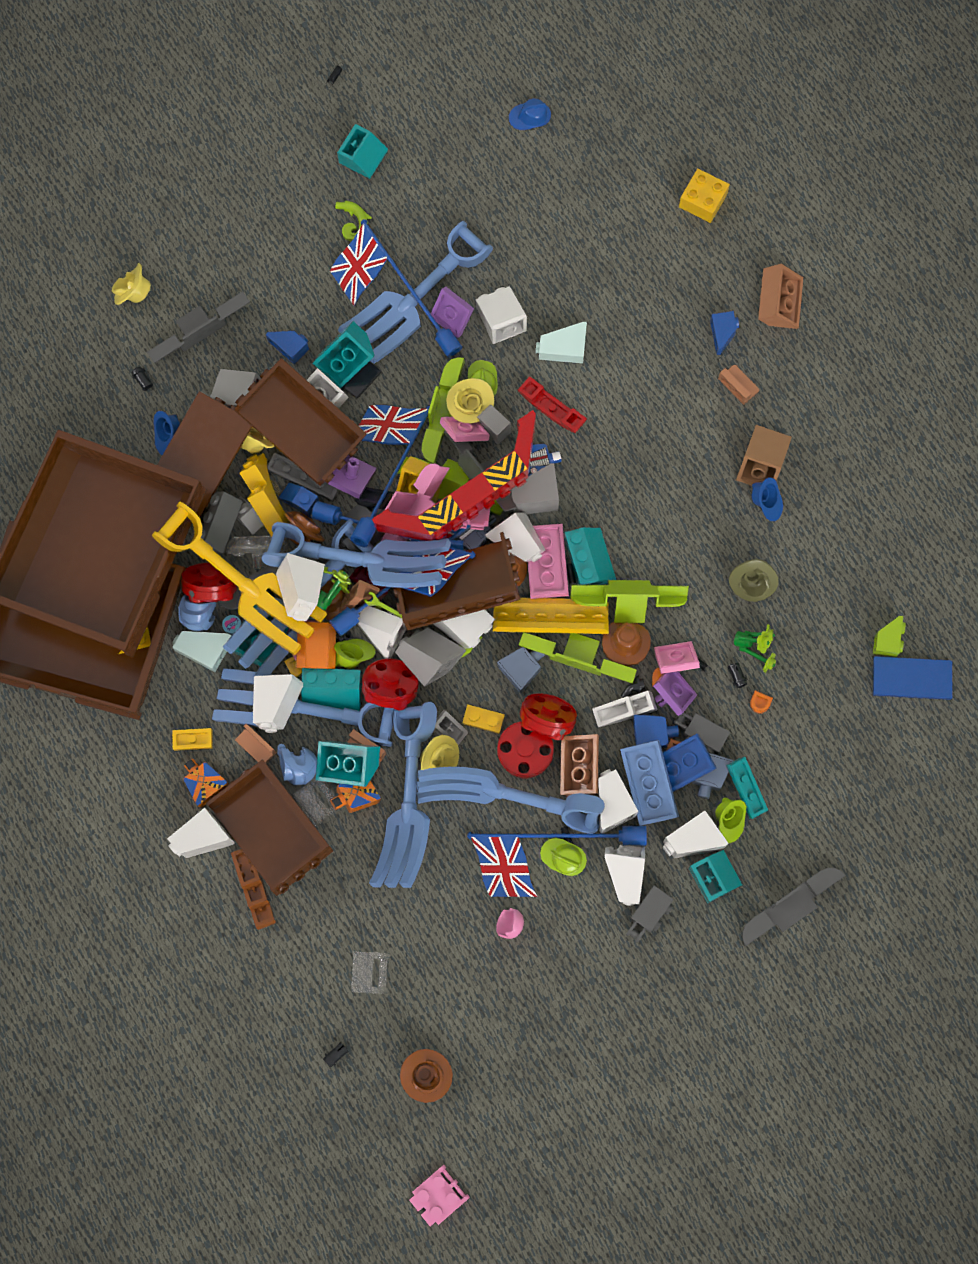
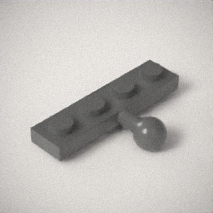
M274 453L267 466L268 472L302 486L332 502L339 492V489L326 482L319 486L290 459Z

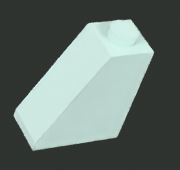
M581 322L541 335L540 342L536 343V353H539V360L583 363L587 322Z
M182 631L180 635L174 638L172 648L179 654L216 672L227 653L223 645L231 635L226 633Z

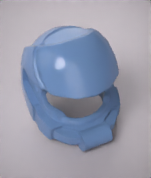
M185 594L179 604L180 623L192 631L208 630L215 619L212 612L217 602L193 603L189 601V597Z
M284 744L278 745L277 755H279L283 780L289 781L293 785H306L316 774L317 757L311 750L302 747L300 756H295L293 752L285 748Z

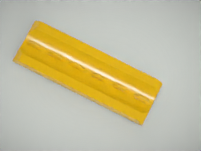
M520 598L518 601L496 606L493 611V618L495 619L493 621V632L609 634L608 602L607 606H583L575 603L572 599Z

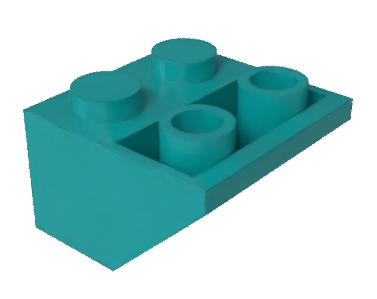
M355 124L338 150L337 155L340 164L370 179L386 155L388 148L372 132Z
M724 850L712 854L688 868L707 903L742 886Z

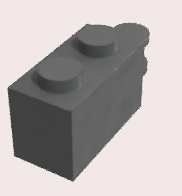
M683 712L678 716L677 720L673 721L675 726L678 725V728L685 731L683 736L686 739L699 733L705 747L711 754L718 755L730 734L728 730L695 713L694 717H691ZM685 720L690 722L688 727L683 724Z
M653 886L630 920L634 923L626 935L636 939L635 942L637 943L645 931L651 933L654 930L656 932L662 924L660 918L663 914L668 915L674 907L671 904L674 899L656 886ZM636 924L643 928L641 933L634 929Z

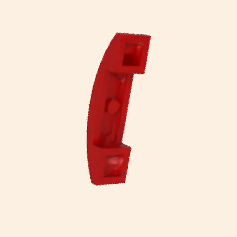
M530 376L518 389V392L552 421L573 433H576L587 420L585 416L574 408H568L545 391L544 387Z

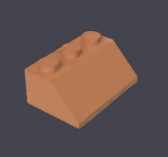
M783 264L764 268L758 320L768 326L798 329L803 277Z
M598 734L564 736V739L561 740L560 795L568 797L579 793L588 795L598 794Z

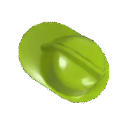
M484 360L472 363L468 369V379L475 378L487 382L495 396L498 388L496 367L491 362Z
M362 639L341 641L334 645L336 667L354 669L362 661L369 660L375 656L373 645Z
M723 798L722 803L719 804L715 811V817L719 822V831L728 843H732L741 836L744 830L747 806L742 800L733 801Z
M549 839L541 847L542 861L559 873L568 876L578 875L586 866L587 859L584 851L563 839Z

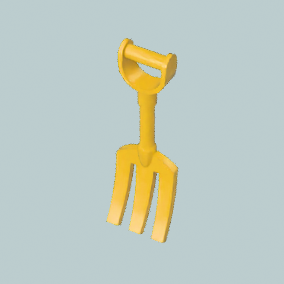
M178 502L176 505L178 509L159 532L154 531L152 534L153 538L170 551L181 552L191 549L199 557L206 559L237 585L242 592L238 604V614L272 641L293 655H296L301 649V645L282 632L253 607L257 605L290 629L309 639L314 629L304 621H297L287 616L285 607L266 591L270 589L282 598L277 576L274 573H268L254 580L243 576L201 538L202 523L200 518L186 504ZM188 517L194 526V537L188 545H175L168 539ZM316 606L310 617L321 623L327 613Z

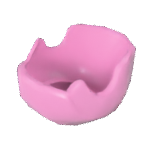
M512 908L510 910H503L496 926L498 936L507 939L517 937L523 930V915L518 910Z

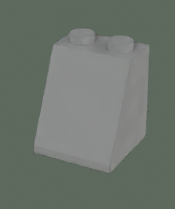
M220 369L210 397L222 399L226 402L225 406L229 408L231 405L236 407V400L242 394L245 396L249 392L247 390L254 381L258 383L261 378L254 372Z
M554 463L528 476L527 482L523 486L511 489L509 496L517 506L513 514L558 511L559 496Z
M429 628L423 631L417 630L410 638L404 637L398 643L400 646L395 651L424 687L449 673L466 652L463 647Z

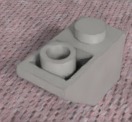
M240 496L238 499L243 502L236 519L253 535L264 524L252 505Z

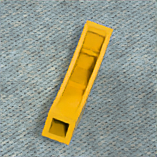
M264 453L258 456L254 454L247 458V462L242 465L243 468L240 471V475L251 491L247 499L270 536H273L272 526L274 523L290 524V521L284 515L285 512L271 484L267 468V458Z

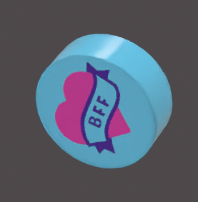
M229 615L224 618L222 627L227 634L233 635L242 622L237 616Z

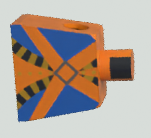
M191 759L184 765L189 772L184 777V782L195 803L200 808L205 806L214 794L225 789L228 784L206 762L199 766L194 759Z
M370 780L366 787L339 784L336 789L339 795L330 801L335 810L345 806L348 812L352 813L378 804L381 798Z

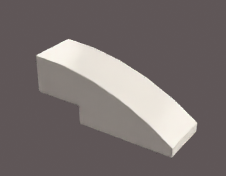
M645 691L631 697L627 696L593 708L598 727L632 719L634 715H645L657 711L651 691Z

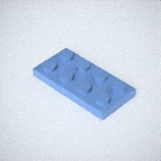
M656 740L620 749L633 802L638 810L639 825L642 826L679 817L660 741Z

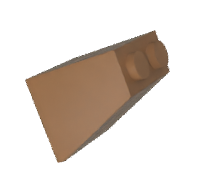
M756 425L736 480L751 486L753 483L763 482L768 477L777 480L792 437Z

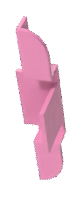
M438 464L425 466L414 483V486L419 490L418 493L395 491L386 509L393 513L413 516L420 515L435 505L431 499L450 468L442 467ZM385 533L381 541L385 539L407 541L408 538Z

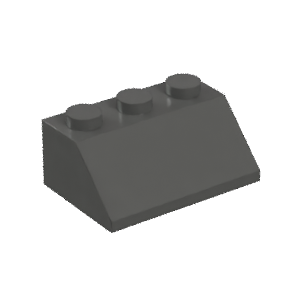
M216 492L211 497L210 508L203 518L201 538L212 546L217 554L224 552L243 502L226 492Z

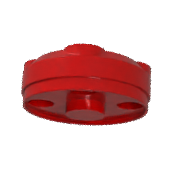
M199 563L186 568L181 578L182 591L189 597V601L193 603L229 601L233 599L234 593L238 588L237 585L210 563Z
M377 660L371 663L364 672L362 691L364 699L368 703L395 710H404L415 699L418 692L419 682L417 677L401 660Z
M536 693L525 698L519 715L522 720L521 726L524 729L534 731L537 734L554 740H563L565 735L573 731L577 712L571 704L559 697Z
M521 722L510 725L501 734L497 745L498 759L502 767L509 774L521 779L533 778L542 774L549 767L554 754L552 738L537 734L534 731L529 735L523 734ZM509 744L512 748L510 752L505 753L501 751V746ZM542 747H547L550 749V754L543 756L539 751ZM521 765H527L529 771L523 774L519 772L518 768Z

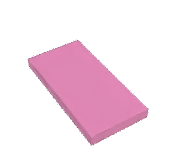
M563 524L533 526L545 551L541 553L542 557L535 562H532V560L527 561L530 599L569 596Z

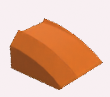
M305 622L314 629V632L309 639L297 633V643L301 645V649L296 654V668L335 669V629L330 623Z

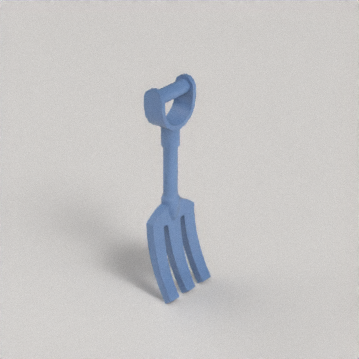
M465 221L460 222L448 236L447 246L449 254L414 289L420 299L458 265L467 268L477 266L492 252L493 247L490 244L486 245L467 228ZM460 236L478 254L468 258L461 257L453 251V243ZM384 291L364 310L342 324L338 331L341 333L352 321L361 328L390 306L391 309L365 331L370 343H373L389 332L402 320H405V322L385 341L373 349L375 356L370 361L375 364L421 327L419 315L415 308L418 302L412 293L404 297L395 292Z
M351 519L334 535L332 548L339 549V541L343 534L350 539L355 530ZM370 542L367 547L356 545L363 553H371L374 548ZM329 560L325 567H328L327 571L332 572V570H341L345 565L352 567L362 565ZM323 573L320 589L333 576V573ZM275 598L285 607L283 600ZM256 608V610L265 618L269 616V614L261 608ZM274 617L270 621L282 632L287 628L286 625ZM245 620L223 645V648L229 654L233 653L256 628ZM290 629L286 635L297 642V632ZM260 633L238 662L245 669L248 668L272 643V640L263 633ZM277 645L254 676L270 675L289 652L280 645Z
M276 522L272 526L273 536L268 551L262 555V561L266 565L279 567L287 553H280L284 538L286 537L299 543L295 550L288 552L289 554L302 558H324L362 565L368 568V575L373 585L399 588L427 587L441 584L442 575L439 571L417 574L395 572H419L444 568L447 560L444 555L429 557L405 556L449 551L451 542L448 538L419 542L385 539L378 543L371 553H360L306 542L302 531L298 527L288 523Z
M223 668L221 679L254 685L253 676L256 672ZM218 690L217 699L220 701L253 706L254 691ZM297 699L291 712L293 714L302 713L338 720L341 723L358 726L360 733L376 745L391 747L393 743L390 741L393 727V708L384 707L378 738L370 736L362 726L364 715L372 708L381 707L375 704L367 703L361 711L348 708L339 709ZM214 709L212 717L214 721L259 727L253 723V712Z
M425 702L422 706L406 707L404 710L394 709V730L400 739L406 740L404 798L401 809L394 812L387 819L382 852L369 882L372 887H381L384 882L388 888H396L399 882L403 888H411L423 860L430 819L425 813L417 809L416 788L421 742L426 741L432 735L436 725L437 709L432 702ZM420 718L419 726L412 734L409 719Z
M437 767L418 771V792H416L418 804L440 800H461L488 804L495 798L507 799L561 815L562 821L567 826L587 834H593L598 831L600 826L598 817L605 807L604 801L593 795L572 794L566 800L506 787L498 782L491 771L482 769Z

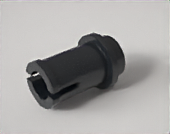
M136 367L132 370V378L137 380L143 391H147L153 386V383L145 374L144 368Z
M737 662L735 665L734 663L729 665L727 668L733 678V686H736L737 689L746 686L748 679L744 677L740 664Z
M340 1042L328 1054L325 1053L323 1060L331 1068L333 1065L336 1066L335 1063L349 1051Z

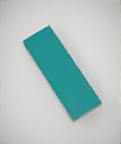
M741 757L727 764L726 766L738 794L747 806L746 812L749 819H753L768 811L746 757Z

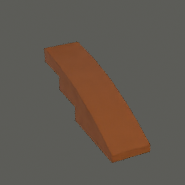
M242 849L232 852L231 855L257 930L275 924L276 920L260 873Z

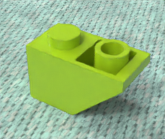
M898 616L877 632L874 638L873 654L897 657L900 652L902 653L904 641H901V634H904L906 623L903 622V616Z

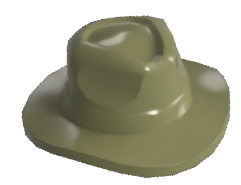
M760 559L746 560L736 566L729 575L731 589L737 596L746 601L757 602L765 600L776 591L779 585L776 571L770 564Z

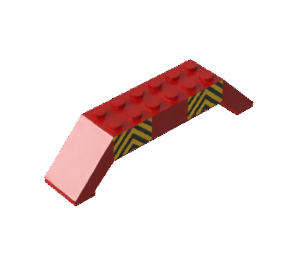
M532 410L517 420V440L515 449L510 454L418 516L393 513L386 509L372 519L377 531L422 541L445 539L448 532L461 528L464 521L476 518L480 510L483 508L489 509L495 504V500L508 496L511 493V489L523 486L527 482L526 479L529 474L536 413Z

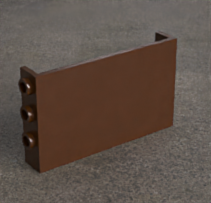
M281 358L270 370H264L260 375L261 380L258 383L254 381L247 389L249 392L245 396L242 394L236 400L237 406L234 411L319 486L324 482L328 484L335 476L333 472L336 469L340 471L347 463L345 459L348 456L352 458L359 450L356 447L367 433Z
M199 391L157 465L197 479L203 487L207 488L196 513L201 523H204L201 516L252 426L234 411L236 407L233 405L229 408L225 406L226 402L218 397L213 399Z
M500 532L501 541L466 550L470 553L472 551L475 552V557L473 559L469 558L462 564L446 584L432 596L393 587L396 598H399V603H396L399 614H402L403 623L407 630L520 600L517 582H520L517 570L514 571L513 569L516 562L514 555H510L509 552L512 549L510 538L506 539L504 532Z
M263 759L252 768L246 769L235 781L229 782L225 789L214 794L206 803L276 896L285 893L291 884L303 879L305 873L310 869L318 867L321 861L333 852V849Z

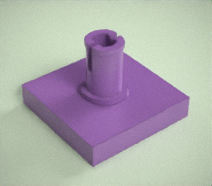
M444 287L438 296L431 315L439 325L445 329H451L455 337L459 338L474 308L449 288Z
M348 456L345 459L347 463L340 471L336 469L333 472L335 476L328 484L359 499L377 468L353 456L352 458Z
M678 671L664 673L653 686L659 693L655 697L656 703L662 701L658 704L660 707L668 703L678 716L687 709L697 696L696 692Z

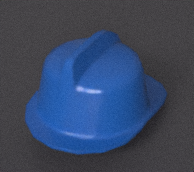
M534 98L524 104L515 106L509 113L510 124L518 130L544 126L551 118L549 107L541 100Z
M158 411L154 415L155 445L160 455H163L180 425L177 415H167L163 411Z
M768 477L763 482L753 483V503L762 508L763 514L769 521L778 520L783 511V501L776 480Z

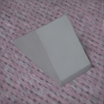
M489 405L477 416L496 444L499 445L511 433V423L492 405Z
M443 710L437 717L434 731L440 735H448L459 745L468 734V731L446 710Z

